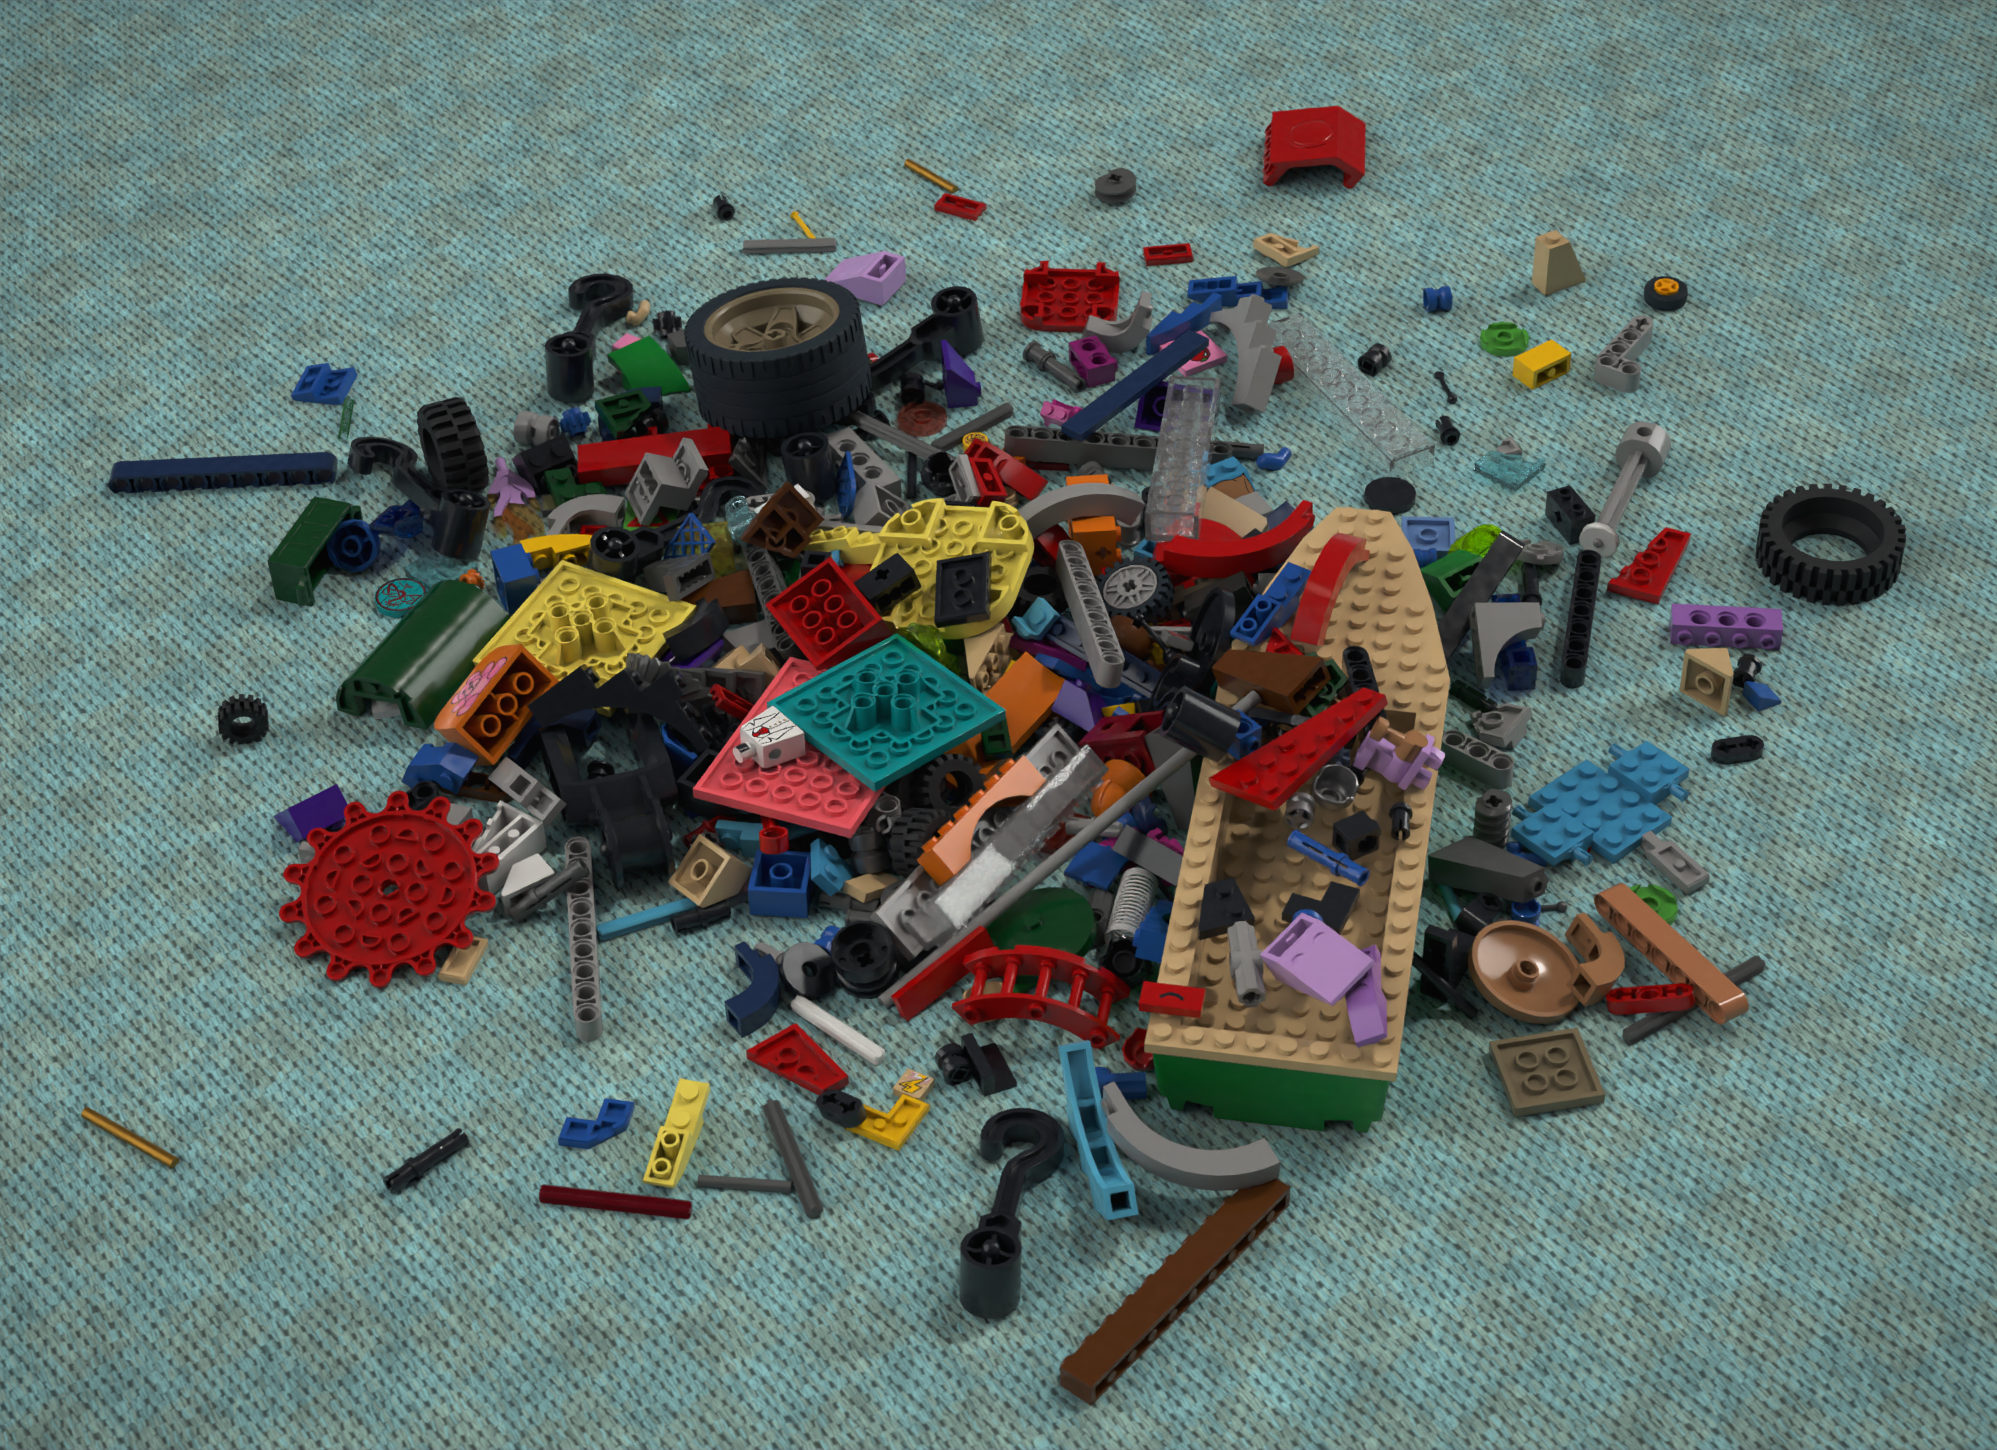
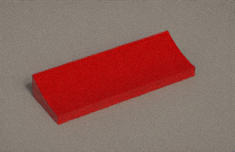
M720 427L577 445V473L580 484L602 481L603 486L630 483L645 453L673 458L683 437L693 440L709 473L710 464L728 463L732 454L730 433Z

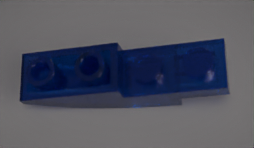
M408 499L401 506H389L369 524V529L378 535L408 539L422 532L424 520L419 516L420 507Z

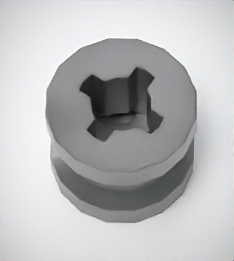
M1304 792L1294 793L1286 802L1285 823L1296 830H1304L1311 827L1316 808L1315 799Z

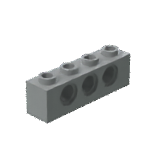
M850 427L825 436L829 441L832 462L837 473L845 452H851L856 489L858 491L869 480H872L897 497L902 498L901 479Z

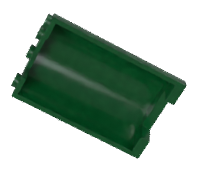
M458 580L437 582L344 680L336 694L338 710L361 717L366 711L362 697L395 703L399 707L405 726L427 730L435 722L438 714L474 670L475 665L472 660L511 618L509 613L502 609L493 598L483 592L476 584H468Z

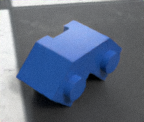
M455 742L446 743L442 747L424 744L408 765L401 782L412 789L422 781H432L457 794L473 772L479 756Z

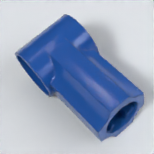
M1095 1067L1102 1100L1103 1086L1111 1082L1116 1083L1125 1099L1147 1098L1145 1072L1111 1073L1105 1067Z

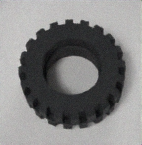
M453 397L423 405L417 412L418 435L423 456L434 485L439 489L447 490L464 489L476 493L483 491L489 482L488 461L479 428L466 401Z

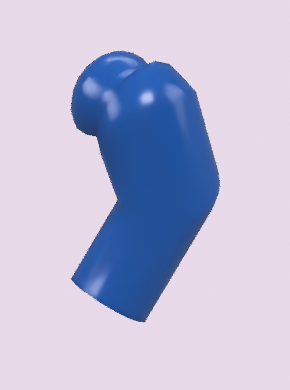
M1510 841L1506 844L1507 852L1540 866H1547V861L1537 854L1521 851L1522 845L1520 842Z

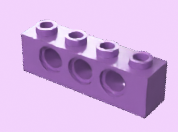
M1672 604L1669 620L1670 644L1763 648L1766 650L1780 649L1783 634L1782 610Z

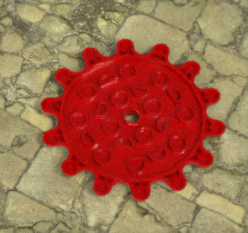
M395 791L389 795L387 805L381 812L369 813L362 803L351 802L344 808L346 823L341 830L328 832L323 828H314L309 831L307 842L315 850L314 858L305 864L289 865L283 874L284 879L288 883L301 888V894L295 901L284 904L279 910V917L283 922L287 924L304 923L306 925V933L294 945L296 955L303 959H309L319 953H329L331 960L327 966L326 974L329 979L336 982L346 979L355 969L367 968L369 970L370 983L380 989L386 988L390 984L394 971L404 965L412 966L415 972L422 977L432 976L436 969L435 953L444 946H454L460 950L469 949L473 944L474 936L466 928L465 921L469 916L476 913H490L496 906L495 895L481 890L478 887V883L486 875L497 871L500 860L495 853L478 854L471 848L473 843L482 835L483 824L481 821L473 818L462 824L452 825L447 821L451 803L446 797H437L425 809L415 811L409 807L408 795L403 791ZM390 885L398 887V890L396 889L387 896L383 893L384 889Z

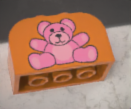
M522 644L500 646L478 663L440 711L435 720L434 728L450 743L455 742L479 756L475 766L494 765L532 717L533 713L527 705L557 684L559 680Z

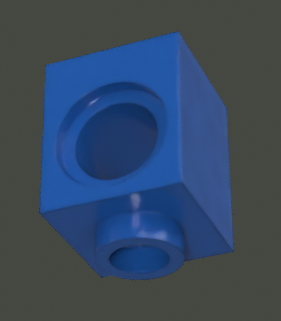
M1237 709L1236 711L1241 714L1240 725L1234 741L1227 752L1237 760H1240L1261 748L1262 727Z

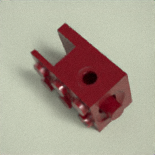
M1164 710L1102 717L1079 741L1078 744L1098 780L1105 763L1112 759L1131 763L1145 777L1156 770L1144 736L1161 726L1165 715Z

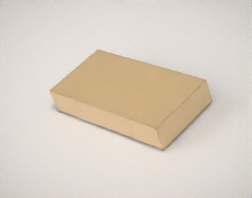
M879 871L844 881L842 891L865 903L880 898L887 886L900 880L884 871Z
M474 936L473 944L469 949L460 950L453 947L438 974L439 980L467 986L489 945L488 939Z

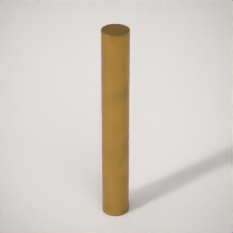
M907 159L904 166L951 194L958 191V186L913 160Z

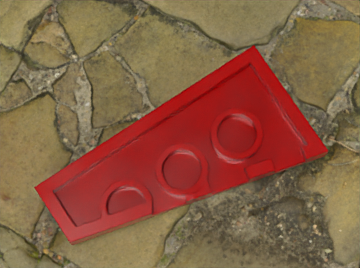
M1665 527L1648 544L1644 552H1639L1634 557V562L1622 568L1620 575L1608 582L1607 591L1659 604L1690 543L1691 533Z

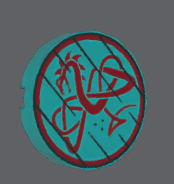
M396 578L387 581L375 592V604L378 611L383 615L392 618H402L401 615H406L427 592V589L422 582L416 579Z

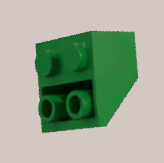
M1459 549L1420 569L1428 591L1445 613L1483 558L1480 555Z

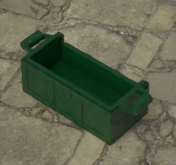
M314 496L267 560L276 600L291 602L301 606L312 607L314 605L313 591L333 565L327 552V542L341 522L351 519L363 520L360 506L355 505L351 507L348 502Z

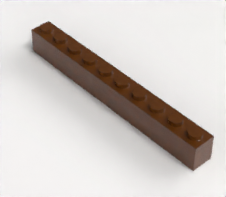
M1274 1179L1261 1185L1239 1189L1232 1197H1226L1221 1207L1213 1215L1207 1216L1201 1227L1193 1235H1188L1183 1241L1182 1246L1173 1255H1168L1163 1261L1162 1266L1154 1274H1149L1143 1281L1142 1286L1134 1294H1129L1124 1299L1121 1307L1113 1315L1109 1314L1103 1320L1101 1327L1093 1335L1089 1334L1085 1337L1080 1348L1072 1356L1068 1355L1064 1358L1059 1368L1060 1386L1092 1406L1289 1207L1290 1186L1278 1179Z

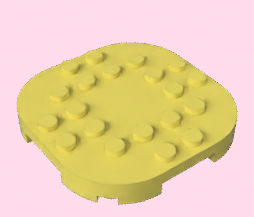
M934 498L911 504L913 509L905 511L902 516L896 513L888 520L878 535L881 545L870 571L895 553H898L915 570L922 587L881 615L893 635L897 633L900 636L963 639L989 630L1008 614L1017 598L1034 551V541L1027 522L1016 508L998 501H992L990 508L946 505L943 498ZM990 552L992 557L990 619L937 628L934 623L937 560Z

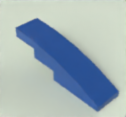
M1237 276L1189 280L1188 299L1204 302L1213 293L1222 295V306L1235 307L1238 305L1240 298L1250 297V295L1254 294L1265 299L1264 302L1273 305L1272 309H1288V287L1264 289L1262 281L1238 284Z
M1213 293L1202 304L1192 302L1181 314L1171 311L1146 336V354L1151 356L1158 353L1160 345L1176 340L1189 329L1197 332L1211 323L1209 322L1211 312L1222 311V295Z

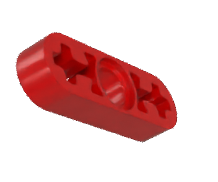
M1685 983L1620 987L1611 989L1605 995L1607 1010L1615 1015L1683 1011L1695 1005L1693 987Z

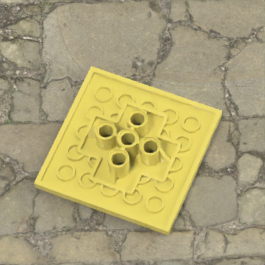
M561 560L472 662L476 667L485 656L496 648L505 645L522 644L559 681L581 665L586 664L587 667L592 666L601 678L598 682L600 685H603L626 668L628 653H639L643 656L648 654L651 659L657 657L659 660L669 648L662 633L691 618L697 612V607L681 600L669 602L668 596ZM615 707L594 708V710H597V713L607 717H611L618 709Z

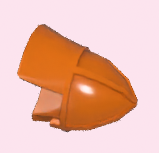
M1112 759L1105 763L1091 799V811L1094 816L1098 817L1144 780L1146 778L1145 775L1137 767L1124 760Z

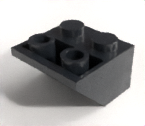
M564 434L520 452L511 459L519 476L531 484L535 494L540 499L541 495L550 494L544 480V471L569 467L576 484L580 483L577 473L578 462Z

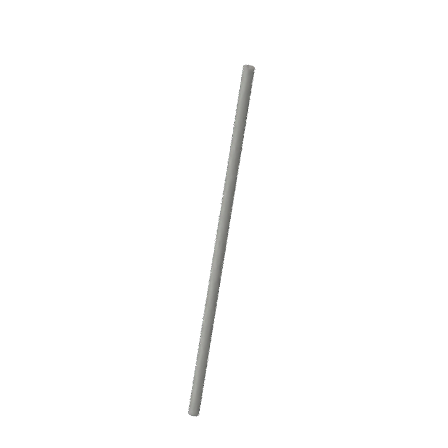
M1252 690L1236 703L1232 709H1239L1244 714H1247L1250 709L1262 702L1261 697ZM1184 747L882 993L878 997L880 1003L888 1009L894 1004L891 995L977 927H988L1189 762L1197 753Z

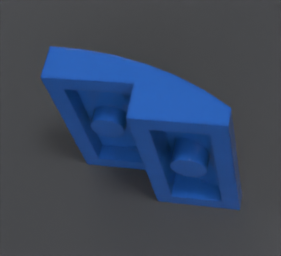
M329 363L307 366L291 397L293 400L301 402L342 405L358 374L354 367L332 370Z

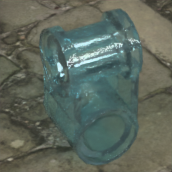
M744 496L733 497L725 505L728 531L737 545L743 543L740 537L756 516L755 512L750 511Z

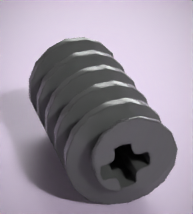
M1489 789L1476 801L1473 837L1498 848H1503L1509 841L1512 798L1508 793L1500 789Z

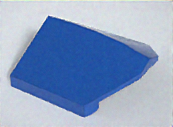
M664 723L661 725L663 743L669 755L674 775L681 777L698 757L694 752L690 753L670 732L668 725Z

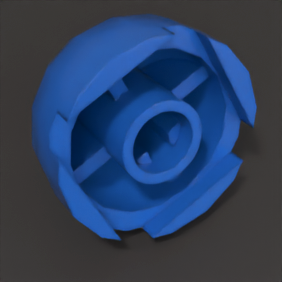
M351 519L340 523L327 542L326 548L329 558L335 566L354 573L367 569L377 560L381 551V540L379 533L371 524L363 520Z

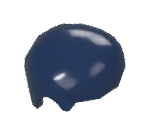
M1147 795L1132 808L1131 815L1136 820L1139 831L1147 835L1149 831L1158 827L1163 832V836L1168 835L1165 819L1154 816L1153 812L1157 808V804L1152 803L1150 796Z

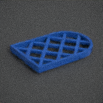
M846 451L836 475V496L839 513L842 514L843 518L850 517L856 498V481L851 452Z
M689 513L667 546L663 560L690 556L686 555L685 545H691V555H696L695 545L700 544L701 553H710L716 541L693 513ZM694 531L700 532V541L694 540ZM685 532H690L691 542H685ZM676 545H681L682 555H676Z

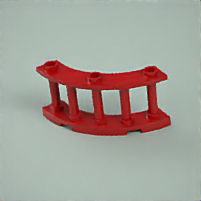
M1015 945V948L1011 950H999V947H991L973 952L964 957L963 965L975 976L970 997L952 1003L951 1008L970 1026L994 1019L1019 1018L1036 1020L1060 1027L1084 1041L1089 1040L1094 1049H1101L1120 1040V1035L1107 1025L1113 1003L1129 997L1131 987L1101 966L1098 970L1086 964L1085 958L1053 948L1031 945ZM1017 975L1039 976L1035 995L1013 993ZM1004 976L1000 993L983 994L987 980ZM1051 978L1072 985L1068 1004L1047 998ZM1083 990L1100 1001L1097 1017L1079 1009Z

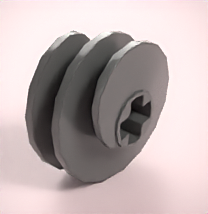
M1114 169L1095 181V196L1100 201L1106 203L1124 202L1133 197L1136 192V176L1128 169Z

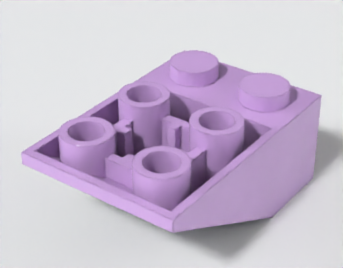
M881 251L844 259L825 280L845 287L857 299L883 306L906 281L905 257Z
M1301 913L1260 954L1277 981L1331 1006L1341 1000L1345 993L1375 964L1372 958L1321 920Z

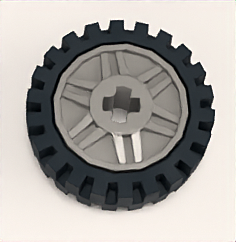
M1134 556L1133 561L1127 557L1123 559L1124 563L1121 565L1119 561L1113 563L1115 567L1113 569L1108 566L1104 570L1106 575L1100 574L1098 576L1099 582H1096L1109 618L1115 615H1122L1134 620L1135 614L1142 613L1147 624L1151 622L1153 625L1159 623L1157 617L1163 619L1166 616L1165 610H1171V603L1175 599L1174 587L1165 567L1159 564L1157 560L1153 559L1151 561L1150 557L1146 556L1142 560L1140 556ZM1135 621L1132 623V625H1134L1137 629L1138 627L1142 626L1141 624H1137Z

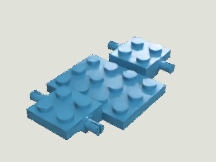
M1648 741L1630 751H1626L1617 743H1614L1610 746L1608 752L1618 759L1609 765L1608 773L1586 759L1529 796L1528 805L1537 812L1530 813L1520 805H1517L1513 809L1512 815L1522 822L1512 828L1511 837L1552 866L1565 859H1569L1572 862L1577 859L1585 866H1588L1593 860V856L1587 853L1590 846L1591 849L1614 864L1641 845V836L1652 831L1656 835L1671 825L1672 816L1655 805L1670 794L1681 802L1688 798L1689 791H1686L1678 784L1688 778L1690 769Z

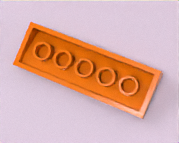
M1027 652L985 694V696L1006 710L1013 754L1053 712L1051 710L1066 680L1046 668ZM981 733L943 753L963 754V757L974 759L972 764H979L982 768L979 773L986 775L987 779L983 781V784L1010 759L985 762ZM950 773L946 774V787L949 790L953 789L957 793L958 786L955 778Z

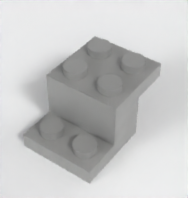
M683 437L673 458L645 453L625 492L641 525L650 526L653 518L658 514L660 506L687 511L691 502L696 498L700 485L707 477L708 468L693 440Z

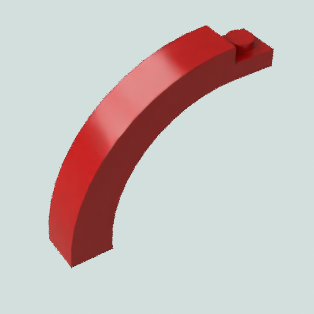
M1302 500L1291 515L1281 524L1267 532L1250 538L1234 541H1203L1176 534L1163 549L1164 567L1166 571L1201 578H1225L1240 571L1248 575L1274 567L1286 561L1302 539L1310 532L1315 521L1313 502Z
M1337 533L1329 539L1316 560L1307 581L1290 639L1323 646L1333 608L1348 573L1358 561H1368L1370 550L1365 549L1367 539L1344 533Z

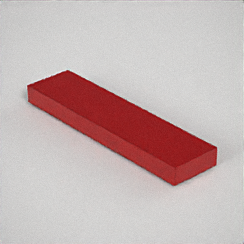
M982 926L977 927L891 995L903 1019L908 1022L970 972L963 965L966 955L994 947L986 928Z

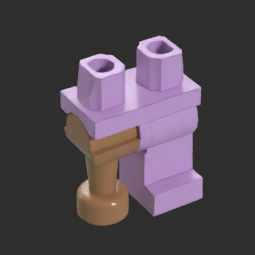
M1380 716L1372 730L1368 732L1360 744L1353 766L1361 770L1368 767L1382 774L1390 782L1399 783L1398 787L1404 790L1410 784L1424 790L1432 777V772L1423 768L1422 765L1424 764L1437 771L1443 763L1445 753L1433 746L1435 739L1429 734L1424 736L1419 733V730H1411L1403 734L1389 728L1390 722Z

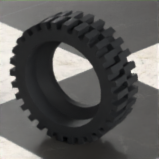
M1824 483V488H1818L1817 484H1810L1809 490H1806L1803 485L1798 486L1795 493L1789 489L1784 491L1783 497L1779 494L1775 496L1773 502L1769 501L1766 505V510H1763L1755 553L1756 559H1758L1757 565L1759 568H1762L1764 577L1770 576L1769 582L1775 586L1781 583L1780 590L1784 593L1792 590V597L1800 599L1804 595L1807 596L1806 602L1814 603L1815 599H1821V605L1829 606L1830 601H1836L1837 606H1844L1845 600H1849L1851 605L1859 604L1860 598L1868 602L1872 600L1873 594L1876 597H1880L1883 595L1884 589L1889 591L1892 588V584L1896 583L1900 574L1906 543L1905 525H1901V517L1899 515L1895 516V510L1892 507L1885 509L1886 502L1882 499L1875 502V495L1868 492L1865 496H1862L1861 489L1854 488L1850 492L1846 491L1847 486L1839 485V489H1832V484ZM1831 534L1844 537L1856 543L1867 556L1849 561L1825 560L1808 555L1792 544L1809 535Z

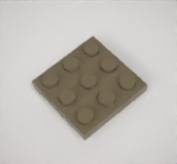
M1578 1028L1489 1041L1488 1050L1515 1117L1604 1103L1605 1092Z

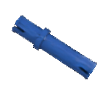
M1294 830L1287 840L1288 847L1329 868L1331 874L1337 877L1343 876L1360 887L1367 882L1370 870L1351 861L1347 854L1337 853L1298 830Z

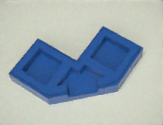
M604 1098L596 1121L566 1117L558 1138V1144L560 1146L590 1149L627 1131L635 1109L634 1102Z

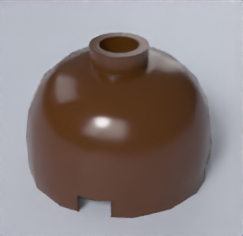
M1122 615L1112 616L1110 621L1121 649L1145 661L1154 648L1152 638L1142 626L1138 630L1132 625L1134 620Z

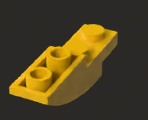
M547 535L520 540L519 544H522L525 553L530 552L534 566L532 569L542 570L549 567L554 569L561 560L583 566L587 564L592 535Z

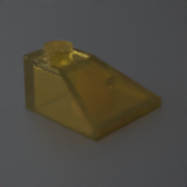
M729 521L702 524L716 541V544L709 553L715 575L736 573ZM694 531L695 541H700L699 531ZM685 532V542H691L690 532ZM700 544L695 545V554H701ZM679 545L680 555H682L681 545ZM685 545L686 555H691V545Z

